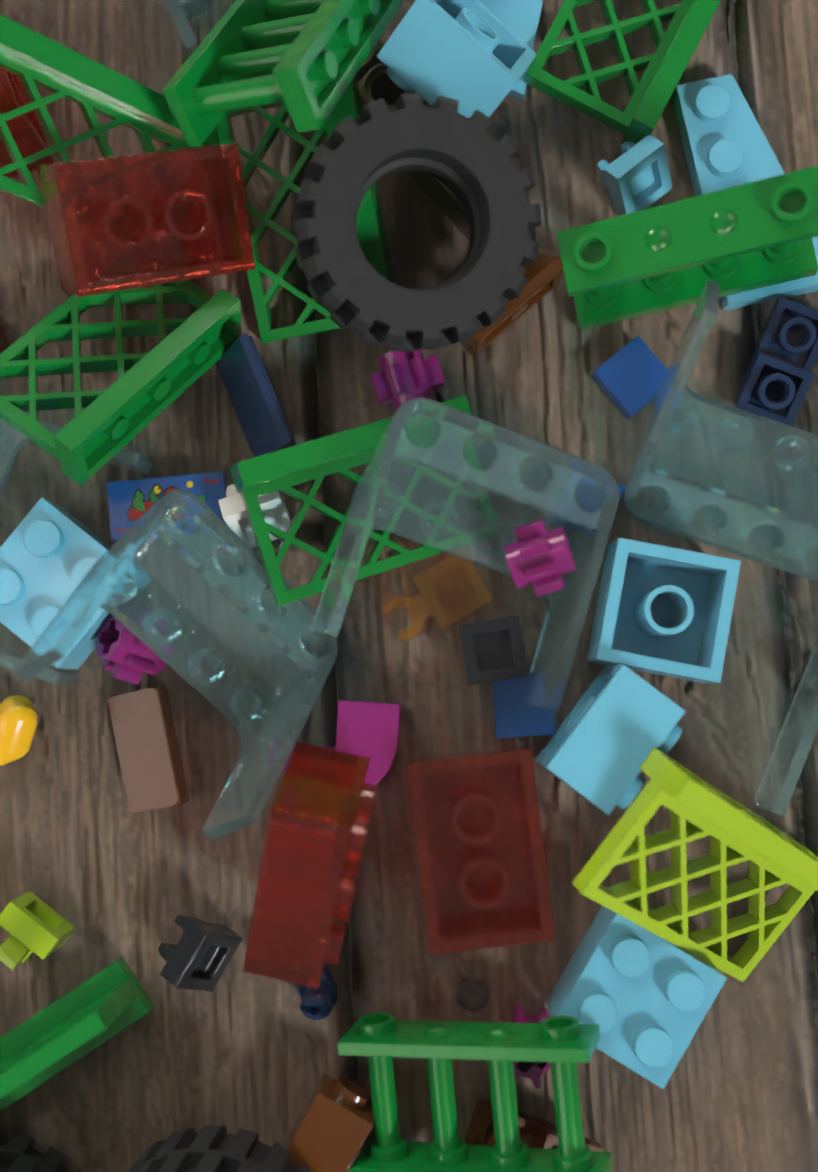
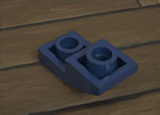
M777 297L746 371L734 405L735 408L788 429L791 428L815 376L812 370L818 359L817 310L784 297Z

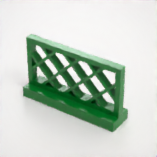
M564 0L537 51L536 57L525 74L524 82L625 134L621 142L622 144L625 142L637 144L653 132L721 0H682L680 4L660 10L656 9L654 0H641L645 14L618 22L611 0ZM599 1L607 25L579 33L573 15L575 8ZM671 20L666 32L664 33L661 23ZM566 27L569 37L559 39ZM650 27L657 48L655 53L631 60L623 34ZM611 38L620 64L592 72L584 46ZM573 50L581 75L561 80L543 69L550 56ZM645 70L638 83L635 72ZM624 76L631 97L624 112L602 101L596 84ZM581 88H586L587 93L582 91Z
M0 14V68L20 77L31 103L5 114L0 112V137L13 161L0 168V191L168 261L181 264L216 154L222 152L217 126L201 147L190 148L179 123L170 112L165 95ZM35 84L54 94L41 98ZM61 98L77 103L90 130L62 141L45 105ZM35 109L52 146L23 158L5 121ZM95 112L112 121L100 125ZM123 125L135 131L145 156L119 167L104 132ZM94 137L109 172L81 183L65 148ZM151 139L166 145V147L156 151ZM174 151H179L196 159L197 162L190 184L173 191L159 158ZM56 153L72 188L50 196L38 190L26 165ZM149 163L163 196L137 207L123 174ZM17 169L23 184L3 175ZM113 179L127 212L107 220L96 215L85 190ZM186 194L181 208L177 198ZM75 195L81 208L63 200ZM166 203L176 223L170 246L151 238L141 216ZM128 220H132V223L137 232L130 230L126 227H123L120 224Z
M355 77L321 129L315 132L310 142L284 124L290 113L281 102L228 110L216 125L262 344L341 329L329 318L331 314L322 304L316 303L313 297H310L286 280L297 262L295 254L297 247L296 236L276 223L274 219L292 191L299 195L300 187L296 184L325 136L327 135L328 140L332 129L347 116L351 119L360 116L362 105ZM281 106L275 117L265 111V109ZM255 112L271 123L253 154L236 144L231 117ZM280 130L306 147L288 178H285L262 162ZM238 153L249 160L243 171H241ZM258 167L283 184L266 214H263L248 203L245 190ZM375 182L365 193L358 209L357 237L360 248L370 265L382 277L395 284ZM250 213L261 220L255 232ZM269 227L296 244L278 274L260 262L257 249ZM263 273L273 280L267 291ZM283 286L306 302L307 305L294 325L274 329L269 305L280 287ZM315 309L327 317L326 319L307 322Z
M132 246L0 354V382L5 378L29 377L28 395H0V418L60 461L62 472L82 486L227 352L235 340L242 335L241 300L223 288L215 295H211L146 251ZM138 269L155 280V287L121 289L120 282ZM189 302L198 308L187 318L165 319L164 303ZM157 304L158 319L123 321L122 306ZM114 306L115 321L80 323V315L90 307ZM159 336L160 343L149 353L125 354L124 338ZM116 338L117 355L82 357L81 340ZM72 341L73 357L38 359V350L48 342ZM118 371V380L107 390L83 391L82 373ZM74 374V392L39 394L38 376ZM75 408V418L57 434H54L39 423V411Z
M466 395L240 461L229 468L236 491H240L276 606H282L500 534L467 420L472 419L473 416ZM454 437L461 462L451 479L427 466L426 462L436 442ZM423 447L417 459L404 453ZM391 456L412 468L399 496L370 482L381 459ZM369 463L362 477L349 470ZM336 473L357 485L343 514L314 499L325 476ZM420 474L448 488L434 516L407 502ZM465 475L470 489L461 485ZM313 480L306 495L292 488V486ZM365 490L394 505L380 534L351 519ZM281 491L301 502L286 533L265 522L257 497ZM456 493L474 503L481 524L480 527L461 532L443 522ZM309 507L339 522L324 552L294 537ZM402 510L429 524L419 547L410 550L388 539ZM347 527L375 542L365 564L355 568L332 557ZM438 530L450 536L433 542ZM269 534L282 540L276 553L274 552ZM290 545L319 559L308 583L286 589L279 565ZM384 547L396 553L395 555L378 560ZM327 565L341 571L340 573L321 578Z
M123 956L0 1037V1112L147 1015L154 1008Z

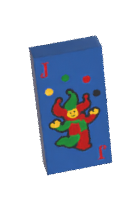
M222 471L107 482L111 541L120 543L230 532L222 517L218 500L227 497V475Z

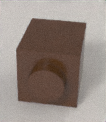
M324 1073L287 1136L284 1147L291 1152L288 1159L298 1167L304 1163L311 1172H347L373 1127L372 1102L369 1101V1093L357 1082L347 1077L340 1076L335 1080Z

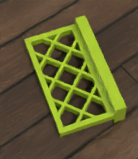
M654 748L639 767L650 778L649 782L582 868L572 884L580 894L735 979L744 982L815 890L818 891V856L800 842L657 748ZM662 804L669 809L670 829L645 837V825ZM710 835V854L687 861L686 843ZM670 848L671 867L646 875V856ZM630 861L631 880L607 888L601 885L614 866ZM748 861V878L727 884V867ZM710 873L711 890L688 897L687 881ZM788 883L789 887L778 901L765 907V891ZM671 886L672 903L648 911L647 894ZM748 897V913L727 920V904ZM711 910V926L688 933V917ZM748 932L747 941L733 958L728 956L727 939Z

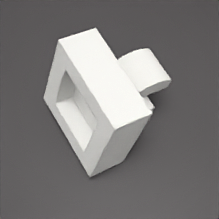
M234 484L229 485L226 490L227 497L218 500L222 517L240 552L257 547L241 494L236 491ZM280 491L257 497L265 522L286 533L292 520ZM269 534L271 541L279 539Z

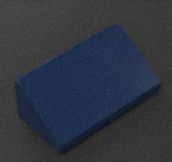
M247 333L239 336L220 359L218 371L253 457L297 445L252 336H248Z

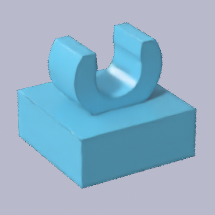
M650 134L637 144L633 142L623 143L621 145L622 155L609 164L603 159L597 163L602 183L609 189L614 212L620 216L646 209L673 188L665 144Z

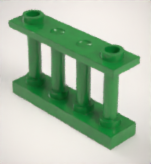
M236 0L163 88L170 112L179 123L190 148L201 147L228 110L278 102L287 107L297 133L320 130L403 4V1Z
M818 165L556 232L569 297L574 296L580 329L594 328L816 275L818 265L812 238L818 236Z
M375 1012L360 1017L337 1042L338 1055L367 1056L375 1138L370 1139L349 1168L350 1172H613L611 1152L592 1151L589 1147L585 1146L577 1063H589L600 1038L599 1024H579L578 1019L570 1016L549 1017L541 1021V1023L395 1020V1016L387 1012ZM392 1057L426 1058L434 1132L433 1142L407 1141L404 1136L400 1135ZM452 1059L487 1060L495 1134L494 1145L466 1144L463 1139L459 1138ZM513 1061L550 1062L559 1146L556 1149L529 1148L525 1143L521 1142Z

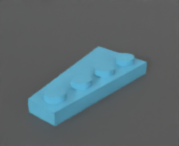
M732 74L680 84L675 87L671 97L695 196L785 174ZM817 236V237H813V238H812V241H813L814 251H815L816 260H817V265H818V236ZM818 270L814 276L721 297L722 310L725 311L773 301L777 297L787 298L818 291Z

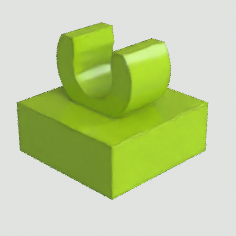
M29 891L10 901L0 914V926L10 933L0 946V961L13 971L20 962L25 963L33 952L44 960L64 944L76 927Z

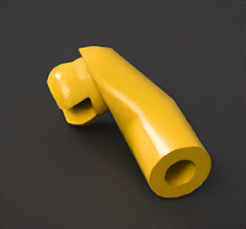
M13 695L4 699L0 704V766L22 758L30 750L37 727L38 716L36 711L33 710L31 700L25 696Z

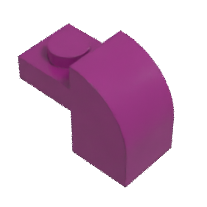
M349 700L338 701L336 747L296 744L274 746L272 771L288 772V783L321 785L323 784L324 774L334 775L332 800L348 799L365 793L385 776L394 760L398 747L401 704Z

